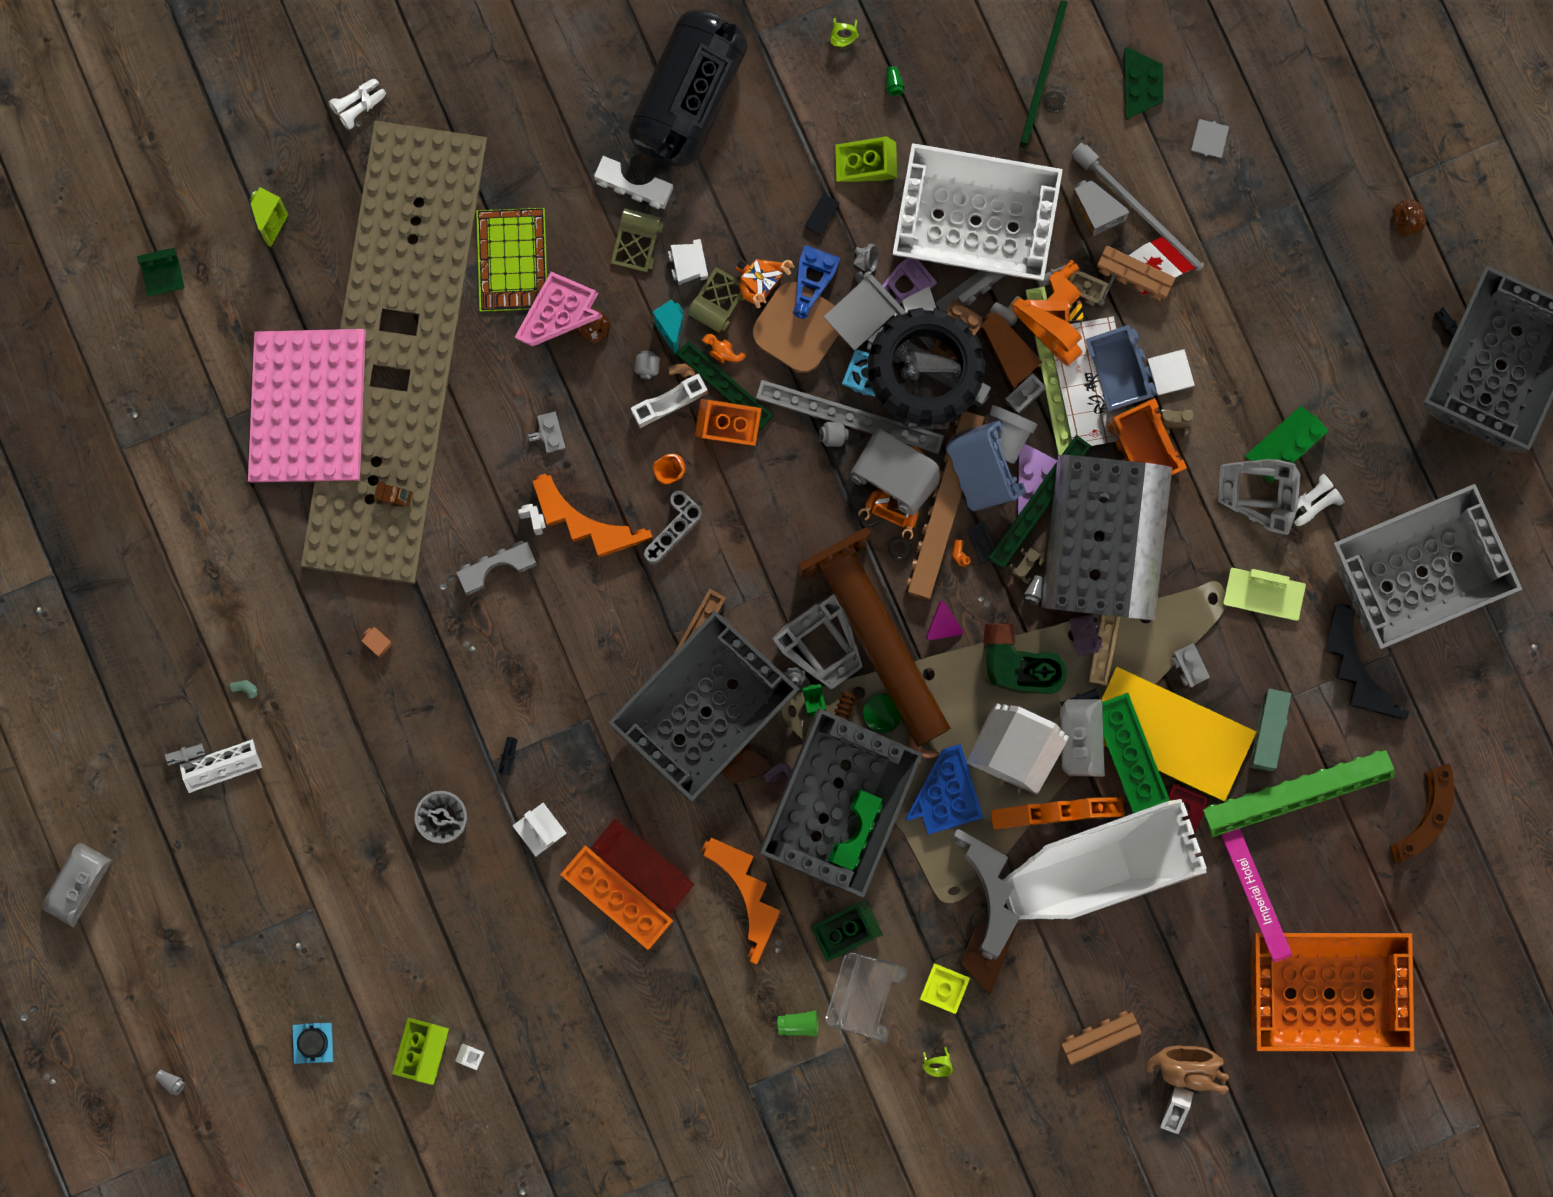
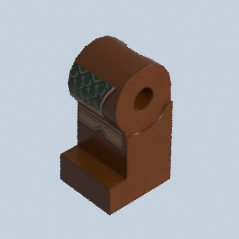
M378 481L374 499L378 502L409 508L413 492Z

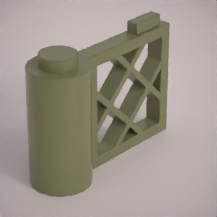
M624 208L611 264L647 273L648 269L652 270L655 258L651 257L658 232H662L664 225L661 217ZM622 233H631L634 240L624 245L621 240ZM643 237L652 238L650 246L643 250L638 240ZM636 242L641 252L631 257L626 248ZM625 249L629 259L624 262L616 261L617 253ZM642 253L646 258L645 268L637 266L633 260Z
M715 267L698 296L690 305L687 315L718 333L721 331L725 332L730 324L728 319L740 299L744 301L741 291L738 294L731 295L729 286L732 285L739 286V280ZM716 273L724 278V284H714L713 278ZM726 287L728 296L718 298L716 289ZM706 291H714L715 299L707 300L702 297ZM729 299L731 307L726 311L721 308L719 301Z

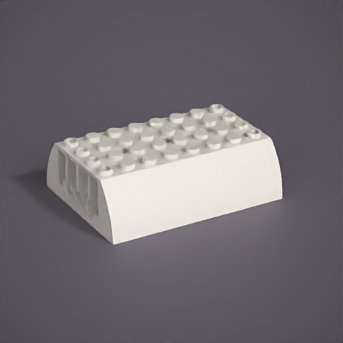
M912 143L892 255L1044 281L1063 169ZM941 210L944 216L941 219H936L933 216V212ZM973 216H978L981 219V223L973 225L970 219ZM1016 223L1019 229L1016 232H1011L1008 229V224Z

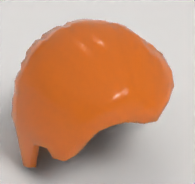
M666 454L654 462L652 469L657 481L663 485H668L683 477L686 465L679 455Z

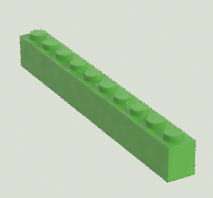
M1386 750L1375 751L1369 756L1357 757L1345 764L1338 763L1332 768L1320 769L1314 774L1302 775L1296 780L1283 781L1277 786L1265 787L1256 793L1250 792L1237 799H1228L1219 805H1210L1203 810L1204 820L1211 837H1215L1393 779L1394 767Z

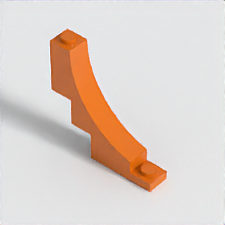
M542 474L535 477L536 480L532 481L547 526L566 521L573 542L591 536L598 558L653 540L651 531H646L645 528L634 532L635 535H631L629 526L607 525L580 514L561 496L551 475Z
M1123 797L1086 798L991 810L993 829L1125 817Z
M711 838L710 841H705L701 851L704 852L703 856L713 861L728 873L744 898L749 918L748 940L757 944L756 947L752 946L748 957H751V963L757 965L780 914V910L760 902L767 883L747 875L754 856Z

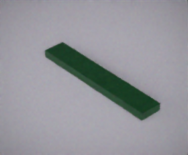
M690 341L676 354L680 360L691 367L696 374L699 373L700 377L729 403L762 408L759 421L760 430L774 417L772 413Z

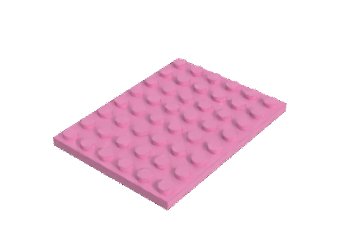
M337 329L254 332L248 482L360 481L366 330Z

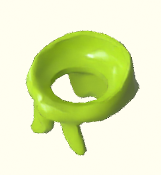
M833 18L830 32V42L832 45L844 47L858 38L857 20H855V25L853 26L836 23V18ZM848 29L852 32V35L842 38L838 36L837 32Z
M944 1047L945 1056L935 1057L928 1061L926 1060L925 1052H923L924 1064L922 1068L926 1073L935 1077H946L952 1074L953 1068L947 1047ZM931 1064H943L940 1068L929 1067Z

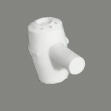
M1016 296L1015 299L1011 302V304H1012L1017 298H1020V297H1019V296ZM998 302L992 306L989 312L992 315L997 312L1010 327L1018 319L1010 305L1006 307Z

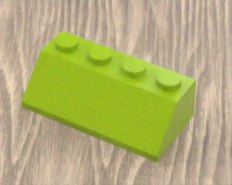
M259 187L258 191H254L250 198L251 207L258 229L267 246L271 247L289 214L280 197Z

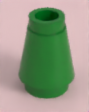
M895 66L887 68L886 91L890 96L903 94L905 86L898 68Z

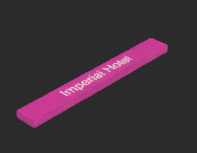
M1240 828L1221 834L1273 963L1292 957V952Z

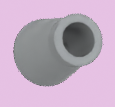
M1034 576L1024 593V601L1026 603L1039 605V602L1042 601L1043 577Z
M160 1070L155 1076V1080L171 1095L177 1096L185 1086L182 1078Z

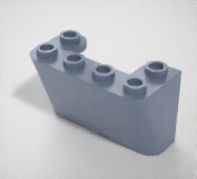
M1126 325L1085 339L1102 385L1103 396L1109 412L1142 404L1155 398L1154 396L1157 395L1155 385L1149 381V378L1152 376L1149 367L1144 366L1143 360L1146 357L1143 349L1138 347L1137 342L1140 339L1135 328L1132 329L1130 325Z

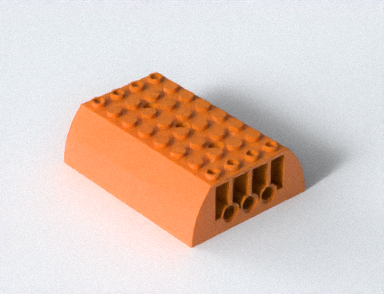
M1284 933L1292 952V957L1273 963L1262 934H1254L1251 947V1028L1256 1051H1414L1412 933ZM1288 988H1292L1296 992L1293 999H1288L1285 996V991ZM1331 988L1334 991L1332 999L1325 998V989ZM1366 988L1373 991V997L1369 1000L1363 997V991Z

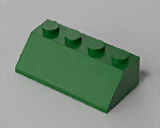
M1300 406L1244 457L1248 461L1272 459L1295 463L1323 438L1329 430L1316 416ZM1261 475L1269 484L1276 480L1274 476Z

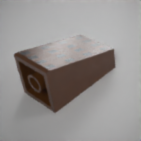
M997 312L993 315L989 313L982 319L983 323L980 332L1009 391L1012 393L1032 373L1035 374L1041 368L1043 361Z

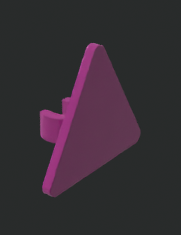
M940 601L926 636L927 640L963 634L962 628L945 601Z

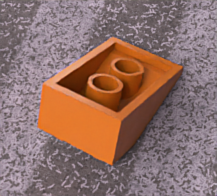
M701 399L695 436L756 446L762 408Z

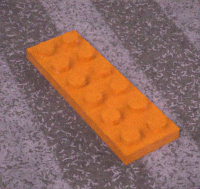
M586 845L560 874L647 950L653 946L673 922L669 916Z

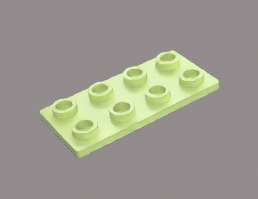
M1231 568L1223 604L1298 621L1306 584L1289 580L1290 577L1256 569L1246 571Z

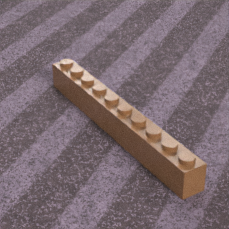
M967 411L962 412L961 415L957 416L954 424L958 426L957 431L951 434L950 439L961 431L982 426L984 416ZM947 451L944 457V462H947L946 467L941 469L939 474L941 484L940 487L935 488L933 498H936L934 506L930 505L927 516H930L929 524L925 523L923 527L924 541H919L916 552L920 554L918 560L914 559L911 567L914 574L912 578L908 577L905 587L909 589L908 595L928 601L931 598L962 494L959 484L960 480L953 469V462Z

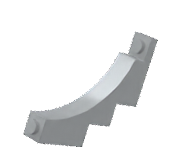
M957 829L952 839L960 847H968L964 858L976 871L987 899L988 921L984 939L979 950L982 951L984 957L990 960L992 958L997 959L1020 918L1017 914L1004 908L1014 886L998 878L1008 857Z

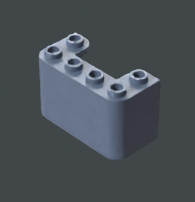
M1000 420L961 431L952 437L946 445L947 453L951 456L953 462V469L960 480V488L966 496L967 506L972 511L1016 500L1026 492L1024 484H1017L1015 482L1017 481L1016 476H1011L999 443L1003 440L1002 437L998 438V432L1003 428Z

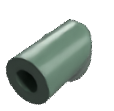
M248 680L230 683L232 692L242 690L247 693V697L250 699L257 696L256 686Z

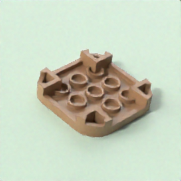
M788 282L775 292L756 320L753 327V339L760 350H764L792 368L794 372L808 373L819 366L839 336L836 330L824 319V316L835 305L819 296L809 310L807 318H798L793 314L797 282ZM803 286L802 295L811 298L814 292Z

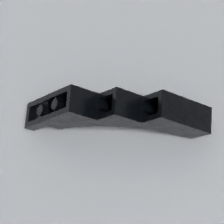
M1346 604L1336 605L1333 610L1323 652L1341 656L1336 679L1354 683L1349 706L1404 721L1407 720L1410 711H1406L1405 707L1400 705L1391 707L1393 696L1374 682L1359 659L1353 635L1355 610Z

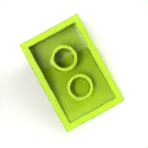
M885 136L835 145L837 182L897 179L896 142Z

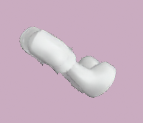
M376 79L365 82L356 91L341 99L334 98L328 101L330 107L336 115H339L341 122L347 130L354 127V119L366 109L368 112L369 109H372L374 105L385 97L386 92L384 89H380L371 96L369 95V92L379 85ZM362 97L360 103L344 111L346 107Z
M1325 474L1318 478L1319 483L1308 494L1305 492L1299 497L1297 511L1300 509L1303 515L1294 521L1296 526H1302L1311 521L1316 514L1331 504L1340 506L1345 503L1335 488L1311 506L1313 500L1334 487Z

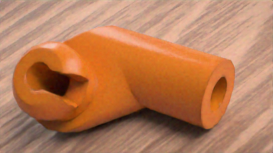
M954 540L952 558L959 566H968L971 560L962 551L964 541Z

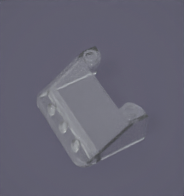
M854 952L846 954L826 1015L827 1024L839 1030L887 1043L889 1031L887 1027L880 1025L879 1022L891 982H903L909 969L889 961Z

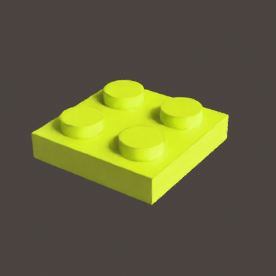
M934 963L920 1000L956 1014L970 978Z

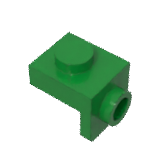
M821 684L802 688L808 717L815 716L818 708L827 711Z

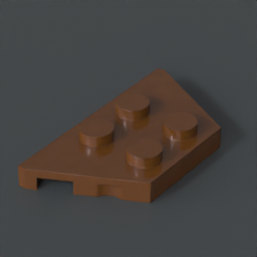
M747 744L725 767L722 773L733 784H737L772 771L774 768Z
M1017 924L998 958H992V960L984 957L982 951L979 950L987 926L974 927L961 964L989 994L993 990Z

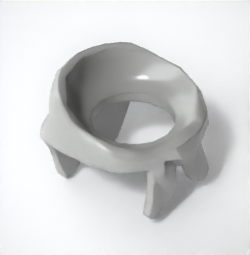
M868 244L865 248L856 247L855 253L857 258L854 261V265L864 272H874L877 268L879 257L876 245Z

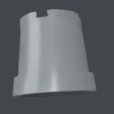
M992 405L989 413L991 416L989 423L1000 420L1003 429L998 432V438L1002 437L1003 441L999 444L1005 460L1014 464L1030 433H1034L1038 424Z

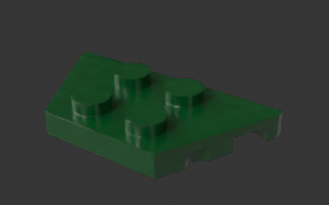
M1125 47L1126 120H1129L1133 116L1163 103V64L1131 48Z

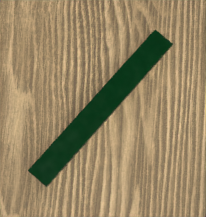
M1062 0L1059 4L1021 137V147L1027 148L1068 1Z
M1075 435L1062 455L1085 456L1091 445ZM1057 462L987 558L1002 570L1053 501Z

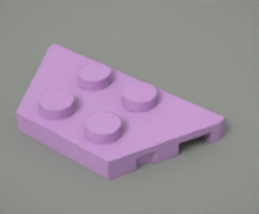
M1024 444L1019 454L1018 484L1023 483L1026 492L1018 497V515L1057 462L1054 458L1027 444Z

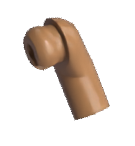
M685 363L668 366L669 375L680 374L685 379L695 375L694 370Z

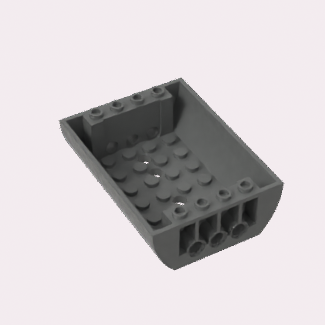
M818 708L758 854L829 885L864 897L923 753ZM846 759L849 762V768L842 770L840 764ZM837 777L842 780V785L839 788H835L833 785V781ZM858 789L881 798L882 809L874 818L875 825L873 830L867 835L866 839L868 841L865 849L860 852V862L851 871L827 860L834 843H842L849 840L857 829V818L850 808V804ZM821 813L827 815V821L824 824H821L818 820ZM814 831H818L820 834V838L816 842L811 839V834Z

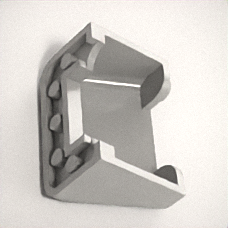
M877 429L850 473L854 483L865 485L867 482H870L896 498L899 505L898 508L903 513H909L912 516L915 515L940 483L939 467L933 460L881 429Z

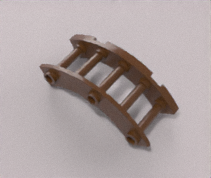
M1450 763L1431 769L1432 771L1425 773L1428 786L1427 807L1418 826L1403 840L1390 845L1396 864L1426 849L1445 827L1454 801V777Z

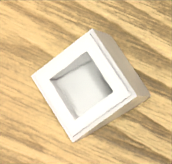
M462 1044L455 1061L477 1070L484 1052Z

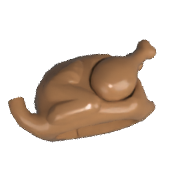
M1182 1045L1165 1047L1162 1051L1151 1057L1146 1065L1147 1072H1153L1154 1066L1159 1065L1164 1081L1178 1088H1189L1196 1091L1213 1090L1221 1095H1225L1229 1090L1228 1086L1219 1085L1213 1081L1216 1077L1221 1083L1225 1084L1229 1079L1228 1074L1218 1070L1224 1064L1223 1058L1204 1047Z

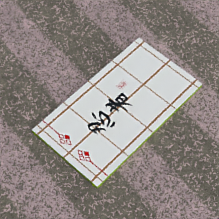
M1109 316L1107 318L1071 324L1082 337L1077 345L1083 353L1070 366L1063 364L1052 353L1071 441L1077 435L1091 446L1117 441L1114 434L1111 435L1107 428L1109 419L1134 408L1131 406L1114 412L1108 411L1102 385L1085 340L1116 329L1114 316Z

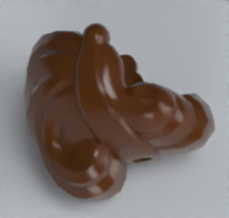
M1410 199L1402 200L1401 203H1398L1392 209L1394 229L1402 235L1420 232L1425 227V212L1419 202Z
M591 307L590 309L599 312L602 317L576 328V332L591 343H598L608 336L611 322L601 310Z

